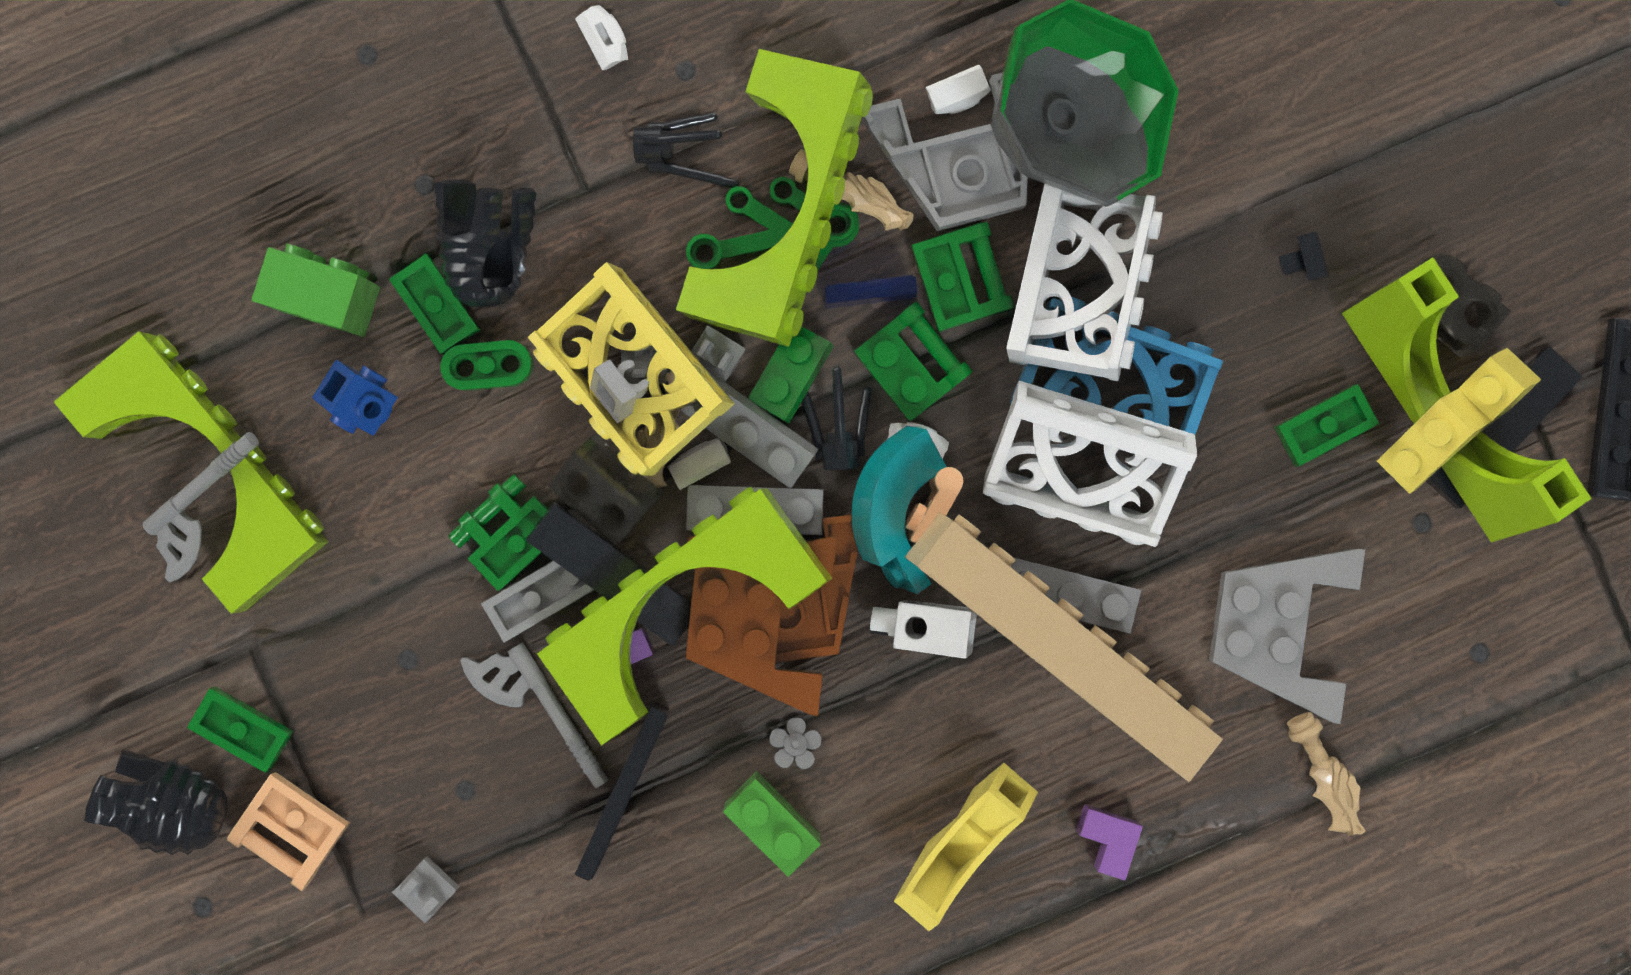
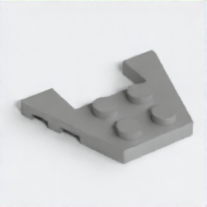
M1002 73L991 75L989 79L994 102H996ZM901 99L872 105L868 115L862 117V122L937 231L1022 210L1027 205L1028 177L1020 173L996 142L991 124L913 143Z
M1353 548L1335 553L1221 572L1209 661L1327 721L1341 724L1346 684L1300 676L1313 584L1360 590L1365 550Z

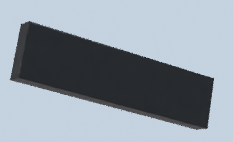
M1613 318L1608 320L1587 492L1590 497L1631 502V320Z
M1550 346L1543 347L1527 364V367L1541 381L1508 412L1482 431L1490 439L1511 452H1514L1583 377ZM1442 467L1426 480L1455 509L1462 508L1465 505L1464 500Z
M553 502L526 537V541L600 595L605 596L607 600L612 599L622 591L618 584L638 569H641L644 574L649 571L555 502ZM664 583L649 598L637 621L671 646H674L689 627L691 601L667 583Z
M657 702L652 705L575 872L576 876L587 881L593 880L669 716L670 711H668V707Z

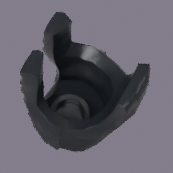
M467 180L435 182L436 207L440 212L436 220L439 227L436 239L441 244L438 254L444 260L441 265V271L446 275L445 285L451 289L455 298L468 306L480 308L495 307L509 302L514 297L515 291L521 286V276L525 271V264L523 262L527 257L526 246L531 242L530 233L534 228V202L537 193L533 188L513 189L511 233L499 230L502 213V190L479 188L476 192V184Z
M122 750L115 773L143 782H125L100 775L93 786L85 810V822L116 827L130 836L141 850L151 849L155 853L165 851L171 855L182 851L188 855L194 850L207 847L217 838L227 815L228 802L225 792L217 786L215 779H206L202 770L192 771L188 764H179L175 758L163 762L129 750Z

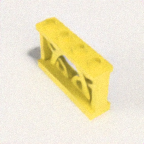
M606 262L593 274L595 277L542 327L532 332L528 338L536 347L533 351L536 359L547 370L551 372L555 370L564 381L561 388L566 396L578 406L583 404L592 415L589 423L602 438L606 440L610 438L619 448L620 452L617 454V457L625 468L635 475L639 473L641 475L654 476L663 465L713 420L727 412L735 403L623 269ZM607 292L611 295L597 323L583 316ZM627 323H633L636 328V335L631 341H623L613 335L614 330L624 334V326ZM584 326L593 332L592 339L589 340L583 337L573 338L571 341L579 343L581 350L577 357L571 358L562 348V337L570 327ZM610 345L624 351H640L652 345L657 351L647 371L648 389L652 397L636 399L632 414L625 418L623 423L621 421L616 423L590 389L594 368L607 361ZM588 367V380L580 372L581 369ZM670 369L673 371L675 379L669 385L662 383L665 390L669 393L663 395L659 386L658 376L662 370ZM698 400L702 407L677 429L671 411L685 407ZM660 413L665 425L664 438L658 446L645 448L638 442L635 431L639 425L644 424L648 427L649 436H652L656 430V420L653 414Z

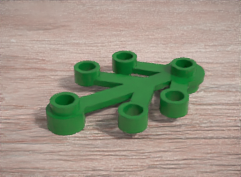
M784 176L778 177L770 185V197L775 204L779 206L792 205L797 210H801L805 193L796 188L792 179ZM780 184H787L792 189L791 195L786 199L778 198L775 195V188ZM736 186L731 188L726 195L728 210L737 216L746 215L768 230L718 241L710 234H699L688 242L686 256L692 267L716 269L723 259L771 249L785 236L793 223L752 198V194L747 188ZM741 193L748 198V203L745 207L737 209L731 205V198L735 194ZM842 202L837 205L834 204L830 220L840 218L844 221L846 227L841 233H833L831 231L826 247L820 248L815 264L817 272L833 247L847 246L858 234L859 218L856 212L851 211V206ZM709 247L713 250L714 255L709 262H701L697 259V252L700 248Z

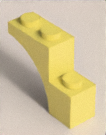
M1508 348L1494 354L1458 389L1440 398L1377 462L1411 494L1474 437L1508 412L1541 379Z
M1002 763L972 789L959 815L926 843L894 902L928 931L936 927L975 870L996 846L1024 821L1038 791L1009 766Z

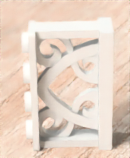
M1044 184L1006 348L1009 363L1028 366V364L1105 377L1113 381H1119L1121 368L1130 369L1135 346L1134 341L1128 340L1131 324L1138 326L1140 324L1144 298L1137 297L1140 281L1149 282L1154 255L1146 254L1149 239L1158 240L1162 224L1163 212L1155 211L1156 196L1146 194L1145 197L1130 194L1118 202L1105 207ZM1064 205L1097 210L1098 212L1093 217L1091 223L1074 213L1065 210ZM1115 214L1128 215L1136 225L1134 234L1126 240L1120 239L1116 235L1117 231L1122 227V223L1109 227L1105 235L1099 231V228L1108 217ZM1076 237L1081 240L1076 250L1069 255H1063L1057 250L1058 243L1063 240L1069 241L1072 247L1076 242ZM1091 248L1105 265L1113 285L1099 298L1087 306L1074 311V304L1070 293L1061 283L1048 278L1049 270H1062L1075 265ZM1133 252L1128 274L1120 255H1127ZM1053 296L1059 297L1064 304L1065 315L1059 317L1058 306L1055 310H1046L1043 307L1045 300ZM1122 302L1120 316L1117 323V321L1114 318L1107 314H1109ZM1084 328L1086 339L1096 345L1093 338L1094 334L1099 330H1105L1111 336V344L1101 354H1086L1076 343L1075 331ZM1066 335L1069 351L1032 344L1034 339Z
M1018 381L1013 401L985 473L983 494L1004 505L1016 504L1033 509L1037 514L1046 518L1059 517L1075 522L1088 531L1098 532L1101 530L1120 536L1126 542L1134 545L1147 544L1156 547L1188 471H1191L1197 457L1195 434ZM1021 419L1033 423L1034 442L1013 443ZM1060 431L1076 436L1075 440L1070 443L1051 444V441L1063 442V438L1059 436ZM1091 441L1103 444L1107 463L1119 475L1100 484L1077 489L1064 474L1055 456H1067L1084 449ZM1119 449L1134 454L1132 457H1125V462L1132 465V467L1126 466L1117 458L1116 453ZM1036 454L1037 458L1027 459L1019 466V470L1029 469L1034 475L1032 478L1007 471L1006 464L1016 455ZM1162 463L1171 465V468L1161 489L1149 477ZM1137 486L1145 489L1153 498L1154 505L1147 513L1122 507L1128 501H1133L1140 507V496L1134 489Z

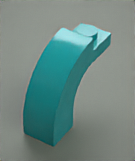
M905 426L892 435L869 458L857 481L851 516L854 539L862 559L880 566L886 579L893 587H900L919 594L930 586L931 582L922 570L905 558L911 550L905 531L906 512L917 490L934 478L939 470L947 466L927 429Z

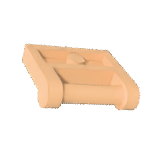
M945 467L928 481L931 493L925 504L916 503L905 521V528L910 530L907 534V539L915 544L939 513L946 516L963 485V476L956 468Z
M274 772L269 775L228 835L227 841L237 848L243 845L292 879L291 884L300 891H303L312 881L319 867L350 822ZM259 822L306 854L308 857L305 862H300L254 830L256 823Z

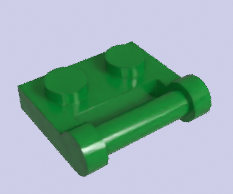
M988 222L975 224L911 245L912 254L938 333L1015 308L1012 296L1006 295L988 239L992 235ZM971 243L988 294V302L982 304L977 302L960 246Z
M918 301L909 306L854 351L856 357L908 422L915 419L973 372L965 361L962 364L925 319L923 314L926 311ZM908 326L947 374L938 383L898 335Z

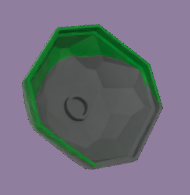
M1066 0L1015 27L999 85L991 127L996 142L1024 176L1108 207L1161 176L1179 90L1149 31L1076 0Z

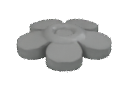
M790 719L786 725L787 732L780 728L774 729L769 737L770 744L776 748L783 747L774 756V761L779 767L788 768L793 763L794 757L795 763L800 769L804 770L813 765L814 755L806 749L815 750L819 748L821 736L815 730L808 731L802 735L806 729L803 719Z

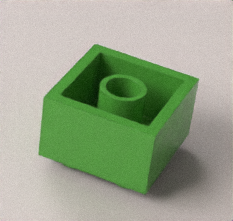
M286 244L284 252L268 247L251 301L286 314L365 338L381 286L368 280L370 272L335 258L330 259L329 266L325 265L327 259L314 255L312 251L291 244Z

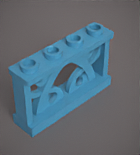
M1072 297L1074 311L1086 306L1084 301ZM1051 298L1046 303V310L1052 311L1058 306L1059 317L1065 315L1064 304L1060 298L1059 300ZM1115 312L1107 314L1118 323L1120 314ZM1130 326L1128 340L1135 342L1132 362L1138 369L1148 394H1137L1127 397L1117 403L1113 409L1127 413L1129 407L1134 404H1150L1151 411L1139 409L1143 413V419L1169 426V406L1180 407L1188 405L1180 430L1196 434L1223 361L1212 357L1214 350L1202 344L1188 342L1185 347L1169 341L1171 334L1164 330L1145 326L1144 331ZM1084 328L1081 329L1082 339L1076 343L1083 352L1089 355H1098L1109 348L1111 339L1094 345L1086 339ZM1105 330L1098 331L1110 336L1109 332ZM1095 333L1094 336H1093L1095 342H1096V333ZM1065 335V339H1064V340H1065V345H1066V348L1068 349V347H1067V342H1066V335ZM1052 338L1033 340L1032 345L1055 349ZM1147 350L1165 357L1160 359L1155 365ZM1028 364V366H1024L1018 381L1032 384L1039 365ZM1174 364L1188 366L1195 376L1194 388L1183 397H1167L1165 388L1176 387L1184 380H1174L1171 377L1170 368ZM1058 369L1042 387L1071 396L1072 389L1080 387L1078 384L1069 381L1075 376L1088 389L1089 393L1085 401L1101 405L1099 388L1089 374ZM1014 389V391H1013V394H1012V397H1011V400H1010L1009 404H1011L1012 401H1013V395H1014L1015 389Z

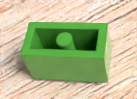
M758 771L725 802L723 813L787 877L821 845L820 833Z

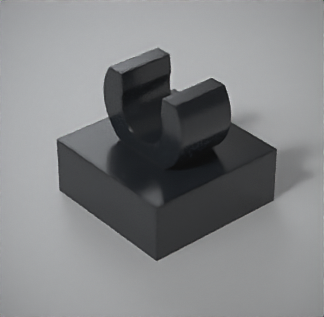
M1316 231L1297 236L1301 251L1279 256L1282 271L1285 275L1306 269L1308 279L1311 282L1330 277L1320 238Z

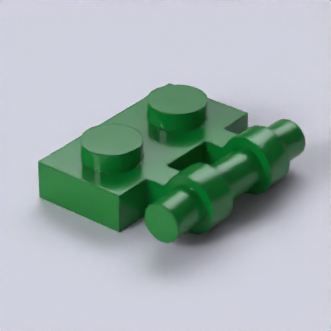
M515 473L502 485L496 483L488 491L490 496L473 512L468 510L458 519L460 524L448 535L450 540L459 548L471 538L480 545L467 559L498 592L502 591L542 553L526 541V537L548 508L537 496H533L523 507L517 503L515 497L526 487V484ZM503 510L510 519L492 535L485 525Z

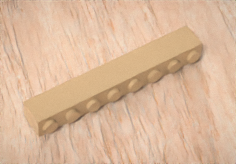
M939 513L905 558L1170 769L1190 782L1223 740L1209 728L1214 720L1193 704L1188 710L1181 706L1177 701L1181 698L1182 694L1161 678L1156 684L1149 680L1145 675L1150 669L1129 652L1122 658L1112 650L1117 642L1099 627L1094 625L1090 631L1079 623L1084 615L1063 598L1057 604L1049 599L1045 594L1050 587L1034 574L1027 571L1022 577L1012 569L1011 566L1016 560L995 543L989 549L980 543L976 538L981 531L968 520L958 514L953 521Z

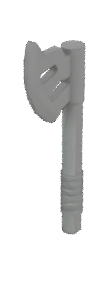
M247 432L238 441L232 443L204 471L143 522L144 530L148 534L157 535L158 537L156 547L167 562L165 579L168 582L180 579L190 571L197 560L201 547L202 530L200 521L190 518L184 513V510L259 445V440L253 433ZM172 524H174L178 529H180L184 534H186L187 538L176 532V529ZM172 545H173L177 550H179V551L182 553V556H181V557H180L179 554L174 550V548L172 547Z
M523 642L509 650V656L496 653L483 662H478L469 657H464L460 660L463 671L472 686L484 697L497 704L521 707L524 703L526 692L529 688L533 689L564 738L565 744L569 746L570 752L576 757L577 763L580 764V768L583 769L584 774L588 776L595 789L608 781L607 776L600 767V763L596 761L597 758L589 750L590 747L588 744L586 745L585 739L577 731ZM494 667L499 668L500 672L491 682L484 678V675ZM520 671L522 675L509 691L504 690L503 687L510 675Z

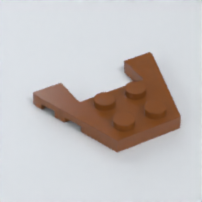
M851 515L822 518L825 537H837L833 579L790 609L782 601L775 663L839 654L858 554ZM695 536L687 537L688 542Z
M825 537L808 541L807 544L833 578L837 537ZM716 567L695 568L686 659L807 714L818 716L822 673L775 667L782 600L764 584L743 573Z

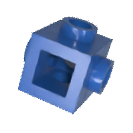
M336 359L312 398L332 414L329 420L340 428L352 434L359 428L374 436L380 425L389 418L392 406L398 397L384 387L388 379L365 365H363L359 372Z

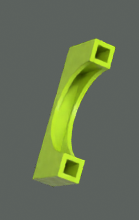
M759 49L745 93L759 107L769 109L788 119L797 130L803 142L808 163V183L805 199L789 231L775 246L758 258L725 269L689 267L676 311L692 320L789 347L792 337H795L802 327L804 315L801 308L806 293L811 292L817 279V267L815 264L820 248H825L831 234V223L829 220L834 204H839L843 197L845 169L848 160L852 161L857 153L859 145L858 128L862 117H866L871 109L873 93L870 84L858 71Z
M1434 258L1429 259L1342 313L1413 424L1440 398L1451 393L1440 368L1436 339L1442 314L1459 296ZM1480 432L1441 466L1490 542L1558 523L1592 499L1565 458L1551 461L1530 459L1507 450L1483 432Z
M138 331L54 401L60 411L81 436L85 438L102 439L113 430L125 424L152 417H169L192 426L205 435L217 447L220 453H223L232 443L241 438L233 429L237 425L233 416L220 404L213 405L204 394L208 390L206 384L192 370L188 369L185 371L175 359L179 355L178 351L160 334L156 337V335ZM258 446L249 452L248 456L230 471L234 480L237 499L234 529L222 556L202 578L231 614L248 610L328 543L321 534L324 530L321 521L310 510L305 509L302 511L291 498L295 495L293 488L279 474L273 476L264 466L263 462L266 460V457Z
M749 487L729 501V505L732 507L731 511L720 519H717L712 514L701 521L691 530L695 535L693 539L682 547L678 542H674L654 557L658 565L645 574L641 569L636 570L618 584L622 591L612 599L607 601L605 596L598 598L581 611L585 619L572 628L568 623H565L545 638L549 645L537 653V655L601 745L612 740L649 713L640 698L633 679L631 641L637 619L643 607L656 590L668 580L690 569L701 567L725 568L743 573L761 582L772 590L790 609L833 579L768 488L759 489L755 492L752 487Z

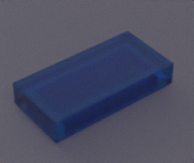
M909 275L827 285L824 296L826 309L912 299L916 297L918 290L916 277Z

